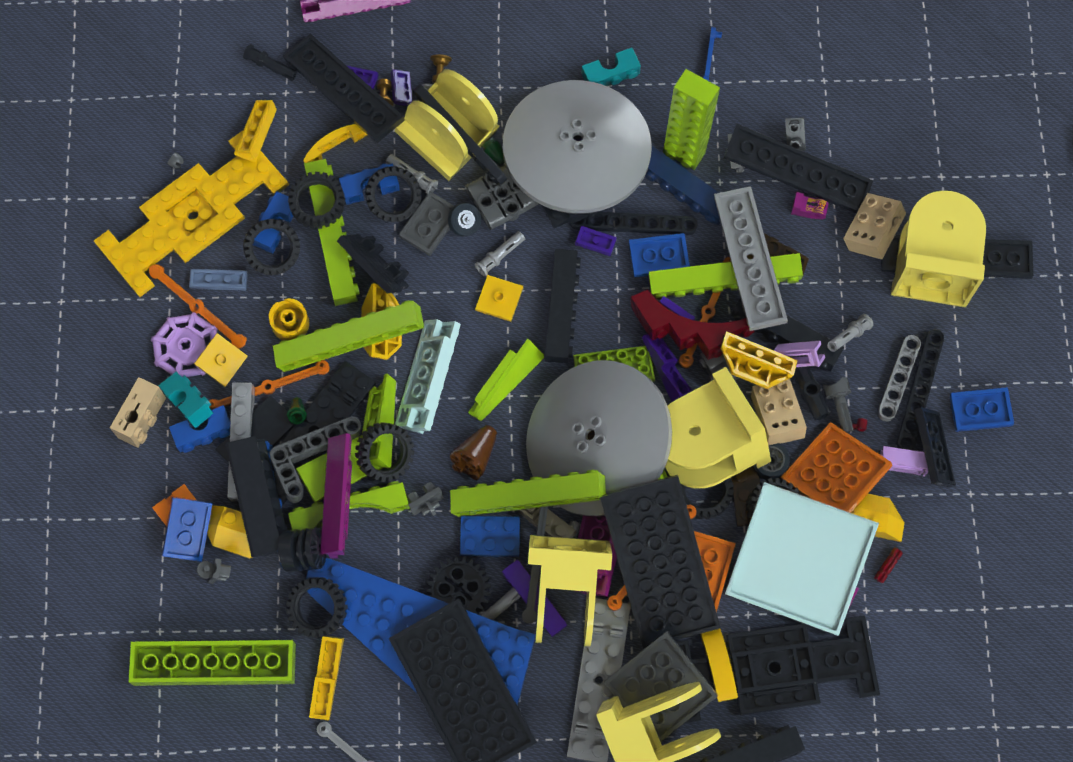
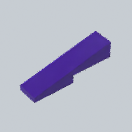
M648 334L644 335L642 339L671 402L692 392L689 385L676 369L675 364L678 360L664 340L657 338L652 341Z
M517 559L505 568L502 574L527 605L531 576ZM537 585L536 598H535V606H534V611L536 612V614H537V610H538V596H539V587H538V585ZM545 596L543 627L551 637H554L568 625Z

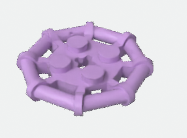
M195 312L183 316L167 317L163 326L151 338L155 366L162 368L171 375L177 371L181 377L183 375L186 377L205 375L206 373L197 366L196 368L183 370V365L190 366L194 364L206 347L205 337L210 336L211 341L218 329L199 317ZM189 322L188 326L184 328L176 326V324ZM198 324L205 330L200 332L194 326ZM172 328L173 331L169 334V336L167 338H163L165 334L168 332V330ZM183 342H190V347L188 349L183 350V346L181 344ZM161 344H166V354L162 355ZM172 359L173 361L178 363L176 369L169 365L166 361Z

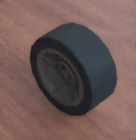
M780 443L768 446L773 464L768 463L760 468L753 465L760 478L765 480L772 478L774 480L775 478H780L787 471L790 463L789 453Z

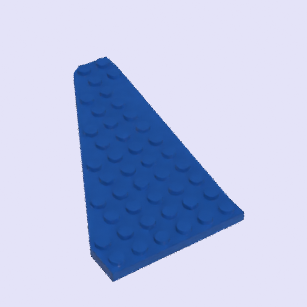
M326 558L323 568L308 570L306 579L324 577L339 585L338 588L344 592L342 594L343 597L347 599L345 605H348V609L345 610L347 615L343 618L344 622L342 625L417 693L389 638L449 603ZM321 588L307 590L310 596L333 616L334 603L327 591ZM467 611L518 706L536 634L518 630Z

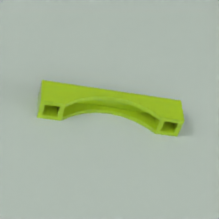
M394 481L388 483L386 487L380 488L376 486L368 489V492L361 493L358 491L350 494L349 509L360 507L375 508L390 514L410 509L403 482ZM313 503L312 507L305 509L304 507H298L288 513L292 530L297 529L301 531L304 528L310 529L314 527L320 529L323 521L324 503Z

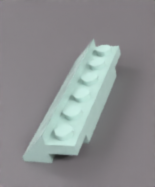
M438 319L425 320L395 425L421 434L424 431L431 430L451 356L454 352L455 342L459 334L460 323L456 321L442 322Z

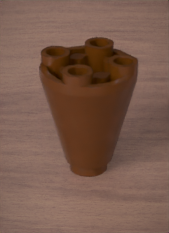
M485 425L452 450L450 453V459L453 463L452 468L456 472H463L477 481L484 474L496 441V430L489 425Z

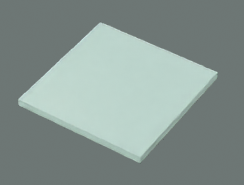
M764 482L725 594L839 636L879 523Z

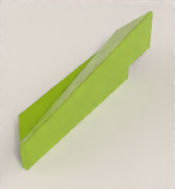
M529 339L524 342L517 354L509 350L477 394L476 402L468 413L482 421L544 359V354Z
M389 374L383 376V382L378 388L374 386L369 391L363 431H368L367 428L369 426L374 427L376 423L394 424L396 381ZM382 434L372 443L369 453L371 465L391 468L392 434Z

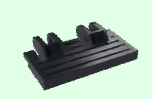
M360 234L339 237L337 242L387 294L401 292L409 287L404 281L409 272L407 270H399L401 266L399 262L388 264L379 255L384 247L382 244H374L376 241L374 236L363 238Z

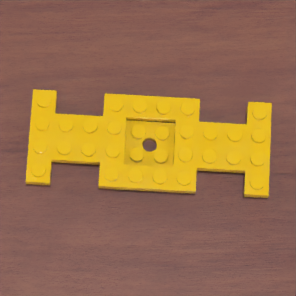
M243 130L228 141L234 150L237 147ZM261 150L256 162L236 156L210 176L198 163L139 207L149 222L120 243L109 230L96 238L94 243L135 293L141 297L155 287L153 282L144 273L150 266L155 265L172 251L177 253L184 263L188 262L245 219L244 215L235 206L237 202L261 184H264L275 195L276 191L281 192L289 186V183ZM197 212L198 217L196 219H189V214Z

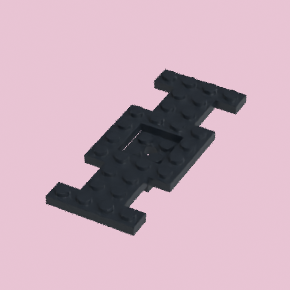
M865 615L845 618L847 638L809 642L806 624L728 634L727 641L730 653L728 656L736 685L740 715L817 705L821 703L817 684L849 679L856 680L859 699L879 696V685ZM688 640L677 641L676 643L691 660ZM708 659L691 660L714 689ZM777 663L780 671L776 674L772 673L769 670V664ZM700 711L685 723L701 721Z

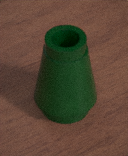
M491 138L483 144L484 152L499 166L505 163L503 149L498 140Z
M296 397L291 400L287 417L291 423L301 424L306 419L307 414L302 399Z

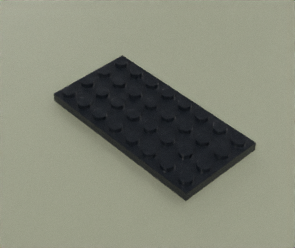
M678 475L612 492L600 497L643 649L648 647L666 631L674 640L720 629V623Z
M459 598L389 638L454 762H504L537 743Z

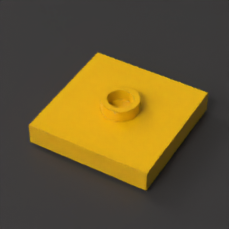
M487 275L475 310L511 322L523 291V286Z
M216 333L194 362V365L226 387L247 358V355Z

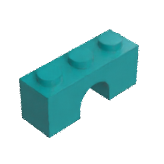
M629 48L615 53L616 67L614 69L603 68L600 61L597 60L583 65L581 74L584 81L595 82L605 86L617 85L622 80L637 77L640 74L641 65L633 48Z
M176 371L163 381L159 387L175 407L183 402L178 408L196 428L214 414L209 408L211 403L205 396L200 397L201 392L195 386H190L192 383L185 375L181 377Z

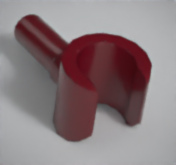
M864 418L857 419V424H852L853 429L864 432L867 429L868 420Z

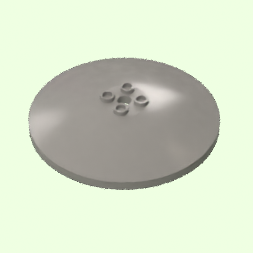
M583 80L555 82L530 93L512 111L507 120L503 135V157L506 168L515 184L535 202L550 209L566 213L582 214L597 212L610 208L626 199L644 179L649 167L652 151L648 125L637 107L616 90L599 83ZM579 135L583 140L575 141L573 137Z
M601 360L587 362L571 368L549 385L541 395L531 415L526 440L527 458L533 477L545 479L549 478V475L568 476L567 474L570 472L585 474L588 470H598V472L605 476L606 494L656 481L660 478L670 454L672 444L670 412L662 393L652 380L629 365L616 361ZM594 430L595 436L592 440H589L588 433ZM601 500L558 505L567 511L579 515L605 516Z

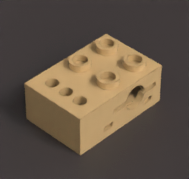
M867 193L843 238L848 250L883 259L906 215L902 202Z
M138 377L110 426V429L118 439L137 448L145 442L147 431L150 427L154 426L157 420L156 415L166 399L160 387Z
M790 379L769 389L759 385L752 386L751 399L757 417L765 428L768 446L805 438L807 427Z

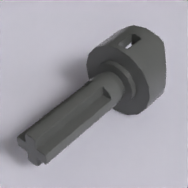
M842 377L831 386L822 384L826 399H834L841 429L846 433L854 431L845 396L851 393L848 378Z

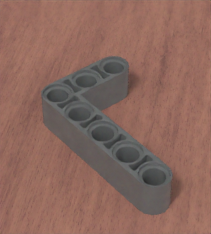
M348 417L272 448L270 452L271 463L289 502L297 503L303 498L302 484L293 464L326 451L328 448V438H330L329 435L333 432L339 435L350 434L352 440L359 437L361 433L359 419ZM350 425L357 427L355 431H349L347 428ZM315 439L321 441L317 446L311 444ZM295 447L303 449L300 453L292 451ZM277 454H282L285 456L282 460H276L274 458ZM289 471L292 475L285 478L282 476V473ZM291 489L299 490L297 495L289 494Z

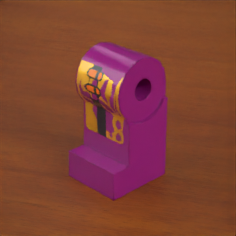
M796 192L791 214L811 219H825L828 202L823 199L806 197L803 193Z

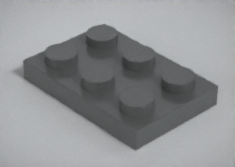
M430 191L400 232L399 238L431 256L450 230L448 215L454 205Z

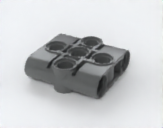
M505 164L499 167L507 177V181L501 186H498L495 182H490L489 179L491 178L486 173L484 176L465 185L467 194L490 230L508 221L517 220L522 213L539 205L520 188L514 187L516 184ZM499 193H505L506 196H505V197H500V196H498V194H499ZM485 201H488V202L491 203V204L488 205V206L482 205V203L485 202ZM508 208L516 209L514 212L507 211Z

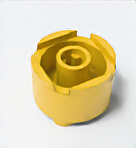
M288 298L275 303L271 307L269 322L274 334L279 339L292 340L299 335L307 333L309 318L302 303Z

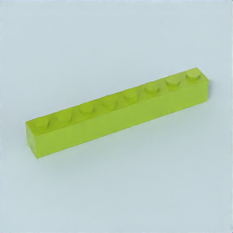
M326 159L304 163L307 176L309 172H312V174H315V172L322 174L324 172L328 176H333L332 166L327 165ZM324 185L310 186L315 216L329 212L335 203L333 191ZM342 215L339 219H336L334 224L331 222L329 227L324 225L322 229H318L335 306L357 302L356 295L360 294L358 284L353 283V278L356 277L354 266L350 267L349 260H352V257L337 242L340 236L347 235L346 232H342L341 226H345Z
M800 253L770 257L778 285L780 282L785 281L788 284L797 283L802 279L803 271ZM731 262L649 272L650 291L656 297V300H661L663 296L667 298L670 295L684 297L687 293L701 295L705 293L704 291L711 290L712 293H719L727 288H731L733 291L738 290Z
M404 301L401 305L389 306L384 308L383 311L370 312L364 317L351 318L348 322L336 323L327 329H317L314 333L308 335L303 334L292 340H283L273 346L276 367L283 372H287L424 328L421 308L414 301Z
M588 470L585 474L570 472L567 474L568 476L555 474L549 475V478L542 479V477H532L528 481L514 479L512 483L498 481L494 482V485L476 484L472 488L459 486L456 490H450L451 514L461 517L601 500L600 497L606 494L605 476L598 472V470Z

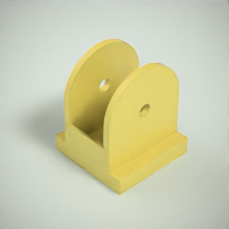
M444 69L438 75L436 82L427 90L480 148L499 129L500 126L497 124L498 117L490 102L476 86L457 72ZM415 100L408 105L404 117L405 121L396 127L394 132L450 181L472 158L468 154L465 142L455 128L441 114L427 104Z
M937 191L924 196L916 203L910 213L909 220L900 234L891 295L960 307L968 305L984 280L985 265H983L986 236L984 216L971 199L953 191Z
M727 367L713 373V380L668 405L672 422V444L665 469L670 476L678 475L680 484L690 488L712 487L753 465L760 468L771 462L765 428Z
M530 535L528 564L541 565L535 643H542L546 588L587 591L584 646L591 647L597 570H611L612 550L610 541Z
M694 682L682 685L624 708L618 696L603 701L596 716L614 761L674 762L694 754L721 738L719 729H709L662 745L650 715L675 706L698 694L702 690L700 683Z

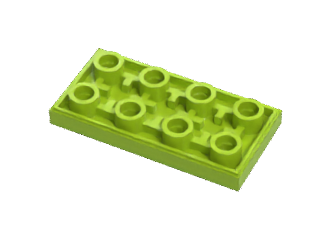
M646 346L573 355L575 367L592 361H616L637 369L651 379L652 382H655L651 356Z
M359 437L353 439L351 443V484L367 477L360 470L361 466L357 465L356 462L358 458L355 457V453H358V450L355 448L356 445L360 444L358 442ZM327 453L296 468L299 477L315 503L324 499ZM372 465L377 470L384 468Z

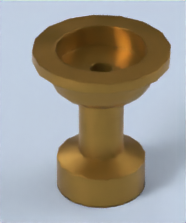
M440 54L430 57L433 64L437 66L436 75L432 76V83L436 82L438 75L444 70V67L452 61L451 57Z
M379 79L377 81V89L380 90V96L393 106V101L387 96V91L391 90V81Z

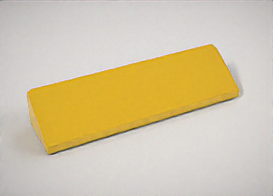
M273 100L255 101L234 155L256 162L277 110Z

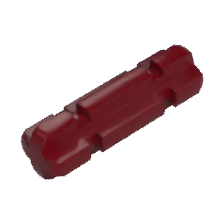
M896 547L893 548L890 556L887 557L880 571L875 575V580L884 583L888 577L887 575L890 574L898 562L897 560L902 556L903 552Z

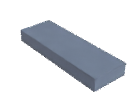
M191 269L189 288L246 291L248 272L243 270Z

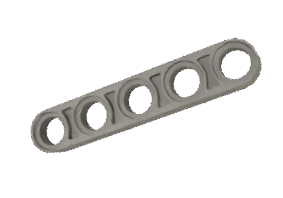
M908 335L901 345L877 414L882 421H891L897 413L921 346L920 339L915 335ZM908 340L915 341L916 348H908L906 342ZM900 358H909L910 365H903L900 362ZM895 374H902L904 381L901 383L897 382L894 379ZM891 390L896 391L898 398L895 400L890 399L888 392ZM885 407L890 408L892 415L889 417L884 416L882 409Z

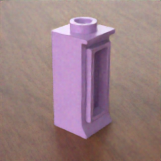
M821 341L778 344L774 351L786 356L808 355L805 357H793V359L798 360L796 367H819L825 359L824 354L817 355Z
M883 446V450L880 451L881 456L892 462L890 471L916 475L923 474V477L929 472L924 452Z

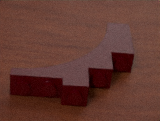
M648 289L631 296V309L652 341L670 334L679 350L690 348L697 343L707 360L718 358L723 354L721 345L726 331L742 338L749 337L754 333V330L749 331L746 318L726 323L700 322L685 318L667 309L654 298Z

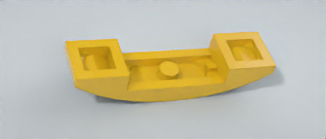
M356 124L341 127L327 134L314 144L303 161L308 163L322 160L321 154L349 138L355 143L366 137L367 134Z
M721 629L701 633L702 644L705 647L713 678V686L718 694L717 701L722 702L738 698Z

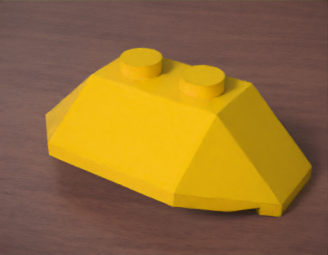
M373 283L362 305L361 317L366 316L370 312L383 311L384 308L389 306H398L399 303L392 293L387 294L378 284ZM402 335L363 348L370 357L388 360L402 346Z
M727 331L721 345V350L729 370L736 377L769 389L792 378L798 360Z
M867 494L851 512L879 523L874 537L897 542L902 541L904 521L890 498Z
M212 505L207 532L212 546L249 559L253 558L251 557L241 512L224 506Z

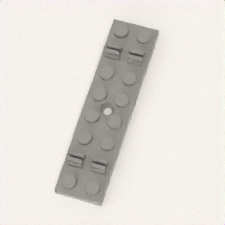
M751 186L714 194L749 331L786 324L788 319ZM751 254L754 258L748 259L747 255Z
M595 598L591 647L584 646L567 758L591 762H607L609 746L596 714L603 701L615 697L604 681L622 666L631 604L622 603L619 610L612 611L607 605L608 600ZM596 677H602L603 682L597 684L595 682Z

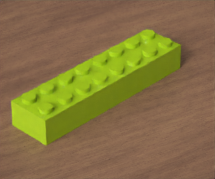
M685 69L673 89L663 153L670 159L681 162L684 167L695 170L706 153L720 87Z
M293 640L131 642L129 683L133 686L295 684L296 644Z

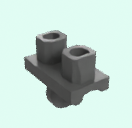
M804 117L785 118L787 145L801 151H806Z
M429 482L422 487L425 495L419 498L416 492L407 495L408 505L413 516L422 512L423 516L429 512L433 517L437 515L434 509L440 506L439 501L444 499L439 486L436 488L432 482Z
M217 558L212 563L203 561L197 566V574L203 579H208V584H214L217 580L226 581L230 577L231 566L221 564L222 559Z

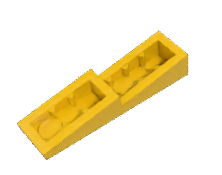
M322 637L309 714L310 718L330 720L344 638Z

